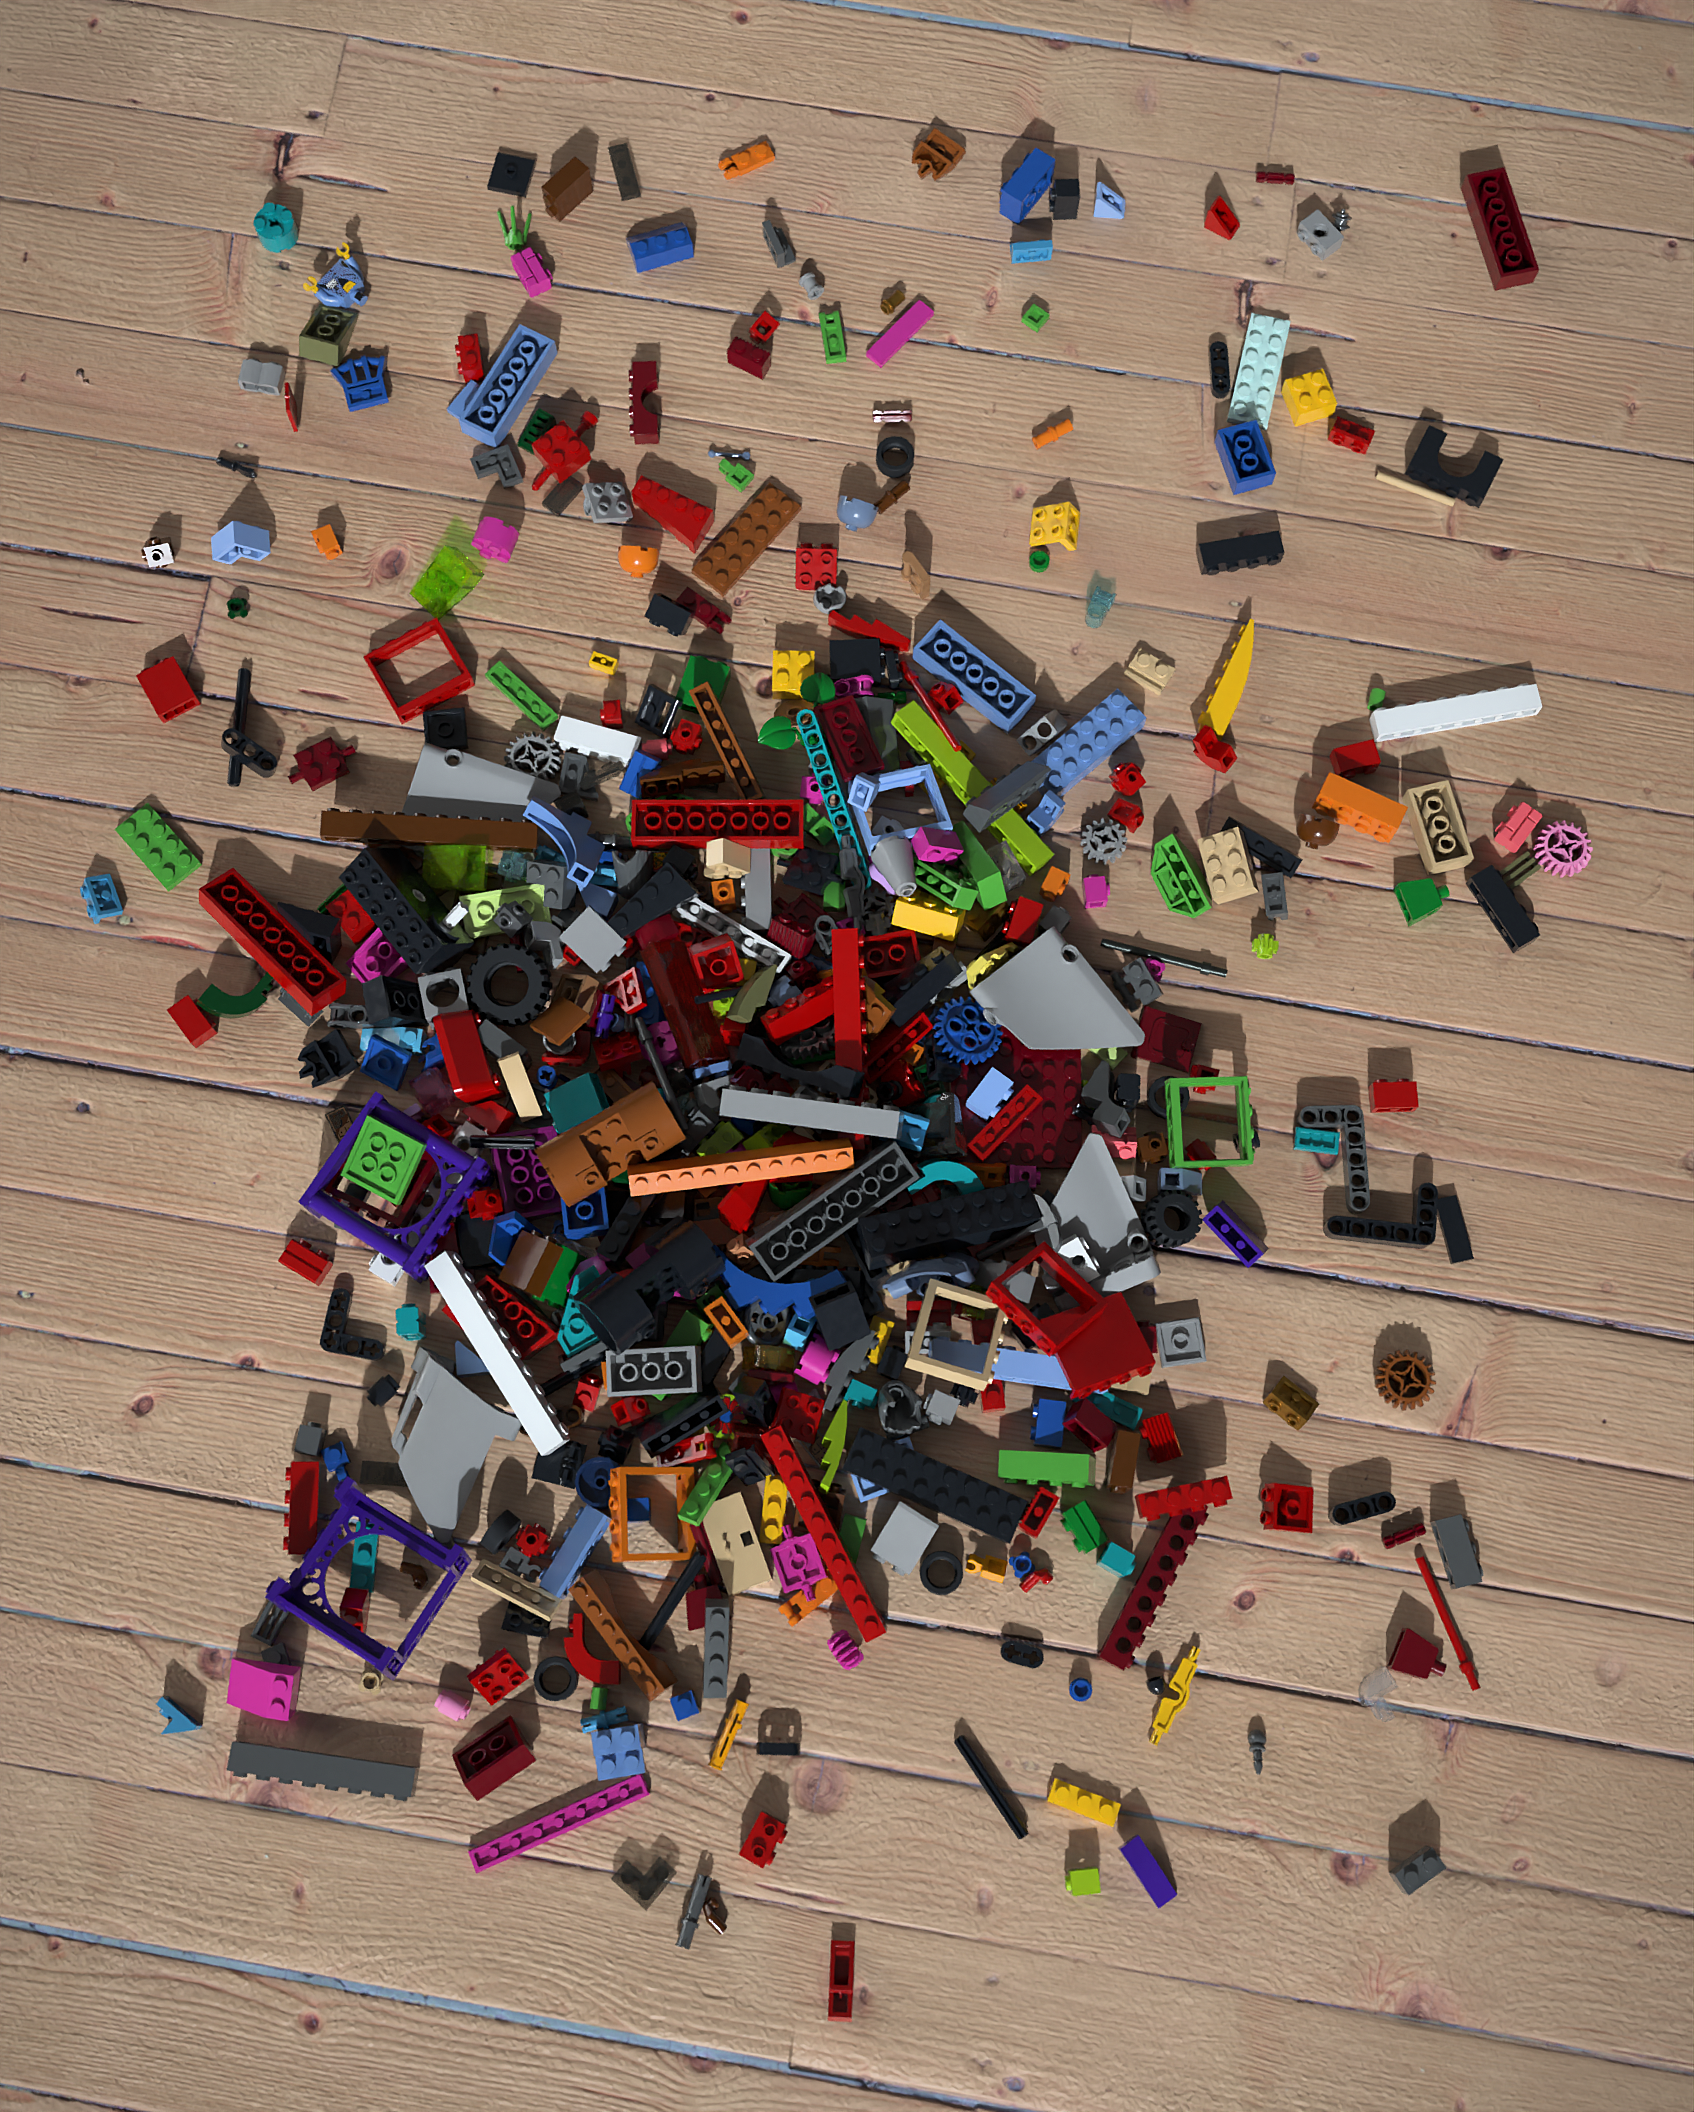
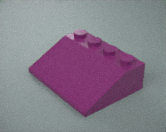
M547 1126L492 1135L535 1137L534 1149L490 1148L497 1189H499L500 1196L504 1200L502 1215L517 1211L531 1222L562 1213L560 1194L535 1152L537 1147L557 1136V1131L554 1127Z

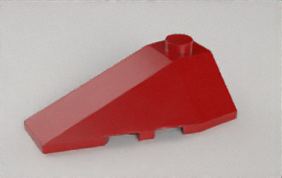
M769 1179L743 1182L740 1187L735 1185L717 1206L720 1221L738 1235L744 1234L745 1231L749 1232L755 1224L754 1220L768 1188Z

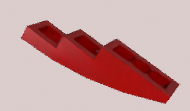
M834 610L828 615V625L856 639H879L880 646H884L886 649L893 648V650L905 652L910 650V639L878 619L871 625L855 614L851 620H848Z

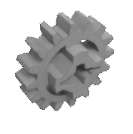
M1102 818L1099 824L1094 820L1092 827L1087 825L1085 829L1087 832L1082 833L1081 837L1083 839L1080 845L1085 846L1082 852L1089 853L1088 860L1093 857L1096 858L1095 864L1099 860H1102L1104 865H1106L1107 860L1114 863L1115 856L1120 859L1122 852H1125L1126 846L1124 844L1127 842V838L1123 837L1125 830L1119 831L1120 824L1118 823L1113 826V820L1111 819L1108 823H1105L1104 818ZM1102 839L1106 840L1105 844L1101 843Z

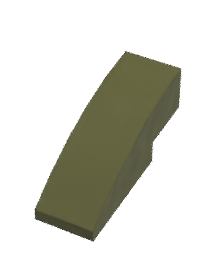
M775 964L765 966L746 981L734 998L726 1017L739 1024L751 1022L755 1008L764 1006L778 966Z

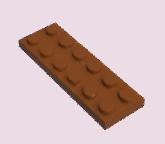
M769 483L693 567L692 574L724 597L801 511V505Z

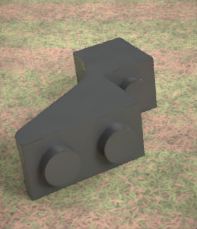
M1102 1060L1094 1070L1089 1082L1083 1087L1081 1095L1088 1107L1096 1109L1092 1120L1098 1131L1120 1138L1131 1120L1125 1108L1114 1104L1115 1076L1110 1071L1109 1063Z

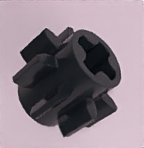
M954 1383L950 1393L954 1398L961 1400L960 1406L968 1408L969 1403L974 1405L979 1395L975 1392L974 1388Z

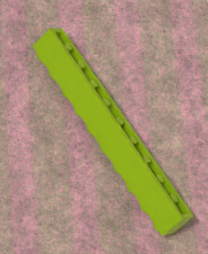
M913 700L895 713L891 724L927 764L931 765V768L964 804L974 796L976 798L981 796L980 793L987 786L993 787V784L988 782L980 770L967 759L964 752H955L936 722L925 713L922 706ZM1014 809L1008 811L986 828L1030 877L1048 864L1054 855L1050 847L1037 836L1035 830L1030 828L1024 822L1022 816L1015 812Z

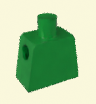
M1431 878L1401 882L1394 888V893L1408 926L1439 911L1443 906L1441 899L1450 896L1446 885L1435 887Z

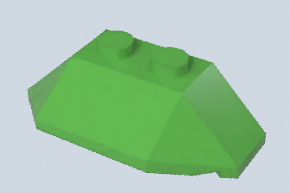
M1174 833L1156 843L1151 876L1169 911L1196 918L1213 908L1210 887L1188 848Z

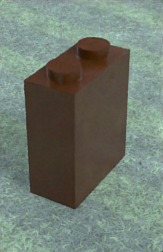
M576 156L542 186L545 211L550 217H555L561 222L593 192L589 167Z
M522 1230L498 1279L540 1298L564 1249L556 1245L557 1240L547 1235L544 1237L543 1234L534 1230L531 1233Z
M1118 1430L1114 1433L1105 1488H1109L1110 1493L1123 1495L1133 1488L1141 1434Z

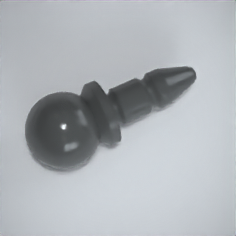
M1255 1729L1249 1733L1248 1742L1251 1745L1249 1751L1253 1753V1766L1256 1774L1259 1775L1263 1767L1262 1753L1266 1751L1264 1747L1266 1735L1263 1731Z

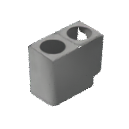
M1052 710L1016 740L1029 756H1032L1065 729L1068 723L1057 710ZM1040 723H1048L1051 726L1052 731L1048 737L1039 735L1037 728ZM1027 735H1031L1036 739V747L1032 750H1028L1029 747L1025 744L1024 737Z

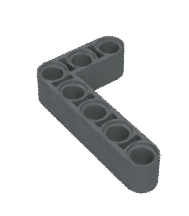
M1356 1105L1304 1107L1296 1118L1299 1127L1318 1130L1340 1129L1346 1207L1352 1214L1362 1213L1370 1204L1364 1114L1362 1109ZM1325 1113L1332 1114L1335 1119L1334 1122L1328 1121L1325 1118ZM1347 1113H1353L1356 1116V1121H1350L1347 1118ZM1303 1114L1311 1115L1313 1122L1305 1121ZM1348 1135H1356L1358 1142H1351ZM1350 1156H1357L1359 1164L1352 1163ZM1352 1177H1358L1361 1185H1354ZM1354 1198L1362 1201L1363 1206L1361 1208L1354 1205Z

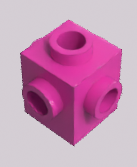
M812 773V777L802 776L800 798L809 799L811 804H822L824 800L820 788L818 791H814L815 787L819 786L815 773ZM823 778L824 785L830 786V780Z

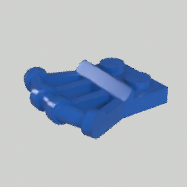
M362 355L359 359H347V362L338 368L330 370L334 379L344 389L350 412L389 402L383 381L387 366L386 356L368 357ZM369 365L378 366L377 377H371ZM363 366L366 380L358 381L355 368ZM348 370H350L353 382L347 384L341 376Z

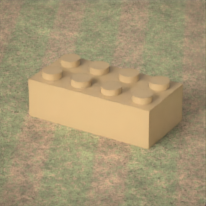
M1449 780L1408 789L1402 800L1404 805L1408 807L1406 812L1427 876L1468 866L1474 859Z

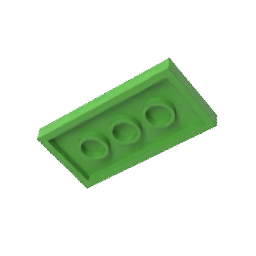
M149 803L115 828V831L168 892L202 865Z

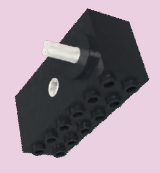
M364 848L339 876V879L415 974L444 972L445 969L453 967L475 943L459 923L468 913L469 907L460 901L450 912L399 848Z

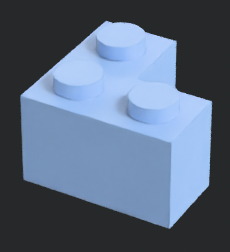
M241 521L230 522L211 537L212 560L231 565L240 557L260 561L271 553L269 531L261 529L259 526L243 524Z

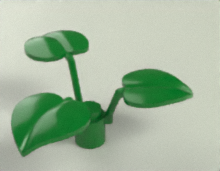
M818 672L803 680L800 686V694L805 701L814 702L813 707H816L818 703L822 705L833 701L835 686L829 676ZM775 716L769 719L761 728L758 736V743L765 744L775 749H787L795 743L797 735L800 744L805 747L802 735L798 729L791 727L790 719L784 716ZM818 734L811 735L809 739L811 745L818 744L820 740L817 737Z

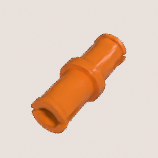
M1065 419V421L1053 427H1047L1046 431L1032 438L1034 446L1040 449V447L1052 441H1058L1059 437L1073 431L1072 423L1069 419Z

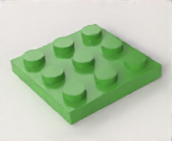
M367 1115L341 1176L395 1205H400L427 1144L372 1115Z

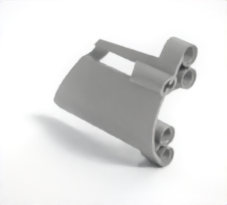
M420 1346L411 1365V1368L417 1374L391 1442L393 1448L396 1449L400 1456L398 1464L422 1516L436 1539L441 1543L449 1542L494 1436L497 1435L515 1441L522 1424L516 1415L487 1403L452 1374L456 1367L455 1361ZM418 1395L423 1406L407 1440L402 1430Z

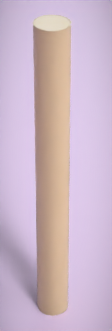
M1378 471L1376 476L1377 480L1452 507L1456 500L1455 498Z

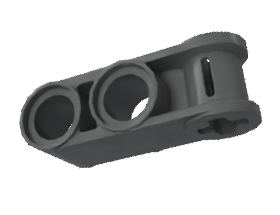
M329 1004L331 1013L330 1021L327 1022L328 1027L337 1029L389 1028L369 1025L366 1005ZM364 1013V1017L361 1020H355L357 1014Z

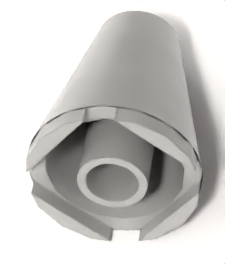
M891 836L879 841L875 845L876 849L874 852L872 850L870 852L872 862L898 896L907 897L912 895L917 886L911 841L907 837L899 839L898 836Z

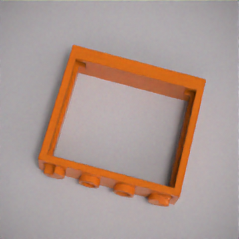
M617 1467L610 1469V1480H608L611 1489V1496L609 1498L611 1520L609 1530L612 1533V1543L610 1545L612 1562L691 1560L697 1551L696 1542L689 1526L690 1523L680 1520L678 1515V1553L628 1554L626 1475H676L678 1514L695 1487L694 1467Z

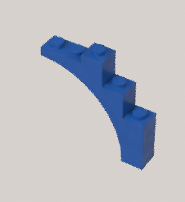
M716 1244L712 1246L716 1252V1257L720 1255L725 1263L726 1271L720 1277L727 1287L731 1286L724 1291L727 1296L725 1301L732 1310L735 1309L738 1312L743 1311L747 1306L760 1299L759 1305L765 1314L769 1312L770 1315L775 1316L795 1303L796 1305L793 1306L796 1314L809 1320L815 1315L808 1297L847 1282L838 1269L821 1278L804 1283L781 1284L767 1282L743 1272L730 1261Z

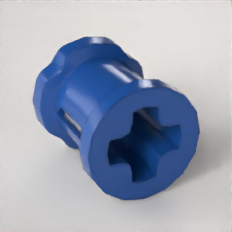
M546 1065L538 1069L536 1077L542 1087L553 1089L558 1082L555 1070ZM546 1074L550 1076L549 1081H546L544 1077Z

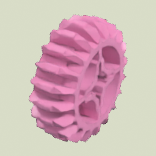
M1565 820L1560 824L1557 821L1553 822L1552 826L1548 824L1544 827V830L1538 833L1539 837L1535 839L1536 845L1533 847V850L1537 851V853L1534 855V858L1541 859L1538 864L1546 866L1544 872H1547L1549 869L1552 870V876H1555L1557 872H1559L1560 878L1566 874L1570 877L1573 876L1574 872L1576 874L1580 873L1582 868L1588 865L1587 861L1591 859L1589 853L1593 849L1588 846L1591 840L1585 839L1588 832L1581 833V826L1577 827V829L1574 828V822L1567 826ZM1550 837H1554V845L1548 849V840ZM1577 849V850H1578L1577 860H1576V861H1572V859H1571L1572 856H1573L1572 853H1573L1574 850Z

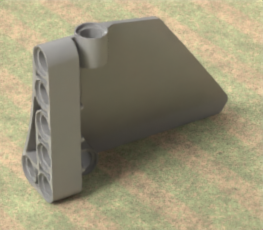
M425 743L402 812L408 816H414L415 813H423L427 817L443 814L447 815L448 818L468 816L470 819L478 820L479 817H489L493 821L509 818L513 822H521V820L528 819L523 816V813L533 796L548 804H552L561 796L559 786L555 783L456 749L447 750ZM450 759H456L459 761L455 765H451L448 763ZM399 845L412 849L415 854L425 858H431L433 854H443L472 859L485 851Z
M1054 926L970 991L980 1006L984 1008L983 1015L991 1025L1000 1024L1006 1027L1029 1049L1115 1048L1139 1046L1144 1042L1145 1034L1078 949L1073 945H1069ZM1064 954L1069 957V960L1064 957Z
M1089 1133L1050 1207L1057 1217L1062 1241L1073 1234H1076L1078 1239L1084 1238L1089 1247L1086 1250L1089 1258L1094 1256L1100 1266L1097 1269L1100 1276L1089 1281L1088 1284L1104 1298L1158 1276L1161 1270L1103 1137L1100 1134ZM1044 1228L1035 1233L1037 1246L1045 1241L1051 1248L1053 1247L1048 1229ZM1135 1236L1143 1238L1139 1244H1134L1131 1240ZM1076 1255L1072 1259L1074 1265H1079L1083 1262L1082 1255ZM1043 1269L1044 1275H1042L1044 1284L1049 1294H1052L1059 1312L1081 1306Z

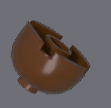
M1300 813L1296 824V832L1298 837L1306 842L1305 847L1318 850V846H1327L1336 839L1340 824Z

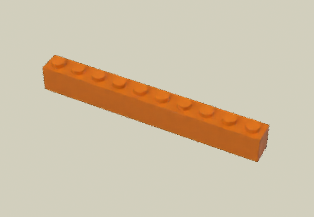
M848 1137L627 1165L631 1196L850 1169L854 1168L853 1147Z

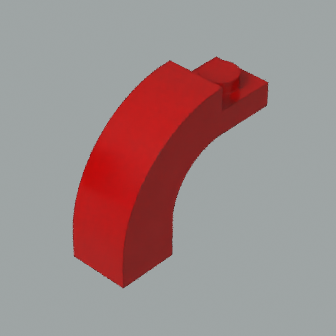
M573 1614V1619L569 1620V1632L573 1633V1637H564L565 1651L572 1666L582 1676L593 1682L621 1684V1662L619 1660L604 1661L595 1658L588 1651L585 1644V1614Z

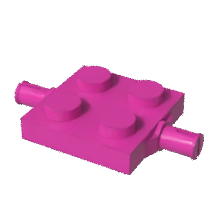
M791 1524L781 1527L786 1540L780 1545L771 1548L770 1552L784 1593L803 1589L806 1601L809 1602L816 1599L812 1585L828 1577V1574L811 1534L794 1537Z

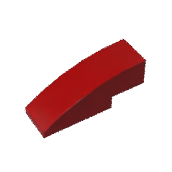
M831 1940L828 2021L852 2022L855 1941Z

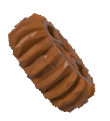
M1397 1350L1394 1355L1391 1353L1387 1354L1388 1360L1382 1359L1380 1361L1382 1366L1376 1367V1371L1381 1373V1375H1375L1374 1379L1379 1380L1381 1383L1376 1384L1375 1388H1382L1383 1391L1378 1395L1380 1397L1387 1396L1384 1401L1386 1404L1393 1401L1392 1408L1394 1409L1399 1404L1402 1411L1407 1409V1405L1410 1410H1414L1416 1405L1422 1407L1424 1405L1423 1400L1429 1401L1430 1397L1428 1394H1433L1435 1391L1429 1387L1436 1384L1435 1380H1430V1377L1434 1376L1435 1372H1428L1427 1370L1432 1365L1430 1363L1423 1364L1426 1359L1424 1356L1418 1360L1417 1352H1413L1410 1357L1409 1350H1404L1403 1355L1400 1350ZM1395 1363H1408L1402 1372L1390 1370ZM1415 1368L1421 1376V1381L1414 1375ZM1406 1375V1376H1407L1406 1380H1407L1409 1383H1407V1384L1404 1385V1384H1403V1383H1404V1380L1401 1379V1377H1403V1376ZM1389 1379L1396 1384L1395 1392L1389 1384ZM1408 1388L1420 1390L1413 1398L1403 1397Z

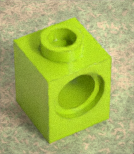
M1095 1866L1069 1869L1068 1876H1065L1066 1891H1070L1072 1896L1101 1893L1098 1868Z

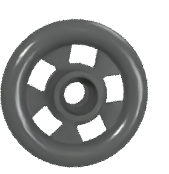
M758 1299L746 1307L742 1317V1324L748 1331L749 1336L747 1339L752 1344L760 1348H772L783 1342L786 1330L792 1320L789 1307L781 1311L783 1320L778 1322L776 1315L772 1316L769 1312L766 1314L763 1312L759 1305L761 1300ZM754 1312L758 1313L756 1323L751 1322ZM767 1317L768 1324L764 1325V1319ZM757 1328L764 1332L761 1338L755 1335ZM777 1328L779 1333L772 1338L770 1332Z

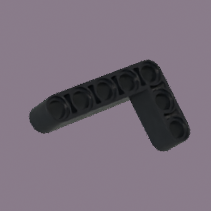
M1424 1183L1414 1191L1412 1224L1333 1216L1324 1224L1323 1232L1331 1239L1424 1249L1431 1245L1436 1237L1438 1189L1432 1183ZM1421 1190H1427L1430 1194V1199H1425L1421 1195ZM1420 1211H1424L1428 1214V1221H1425L1420 1217ZM1330 1223L1338 1224L1340 1231L1334 1232L1331 1230ZM1353 1225H1357L1361 1228V1235H1357L1353 1232ZM1377 1227L1382 1229L1383 1237H1378L1374 1229ZM1397 1230L1405 1233V1240L1398 1238ZM1422 1232L1427 1236V1242H1422L1419 1239V1233Z

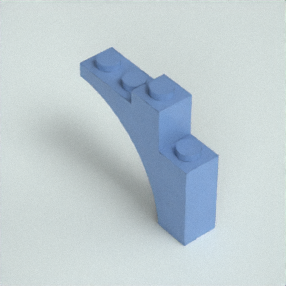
M533 796L523 816L541 827L559 846L567 863V878L586 887L595 873L605 848L604 844L587 836L592 822L574 812L570 816Z

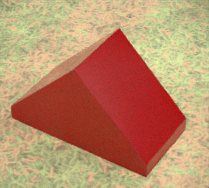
M1217 196L1208 210L1204 228L1227 240H1231L1241 224L1223 198Z

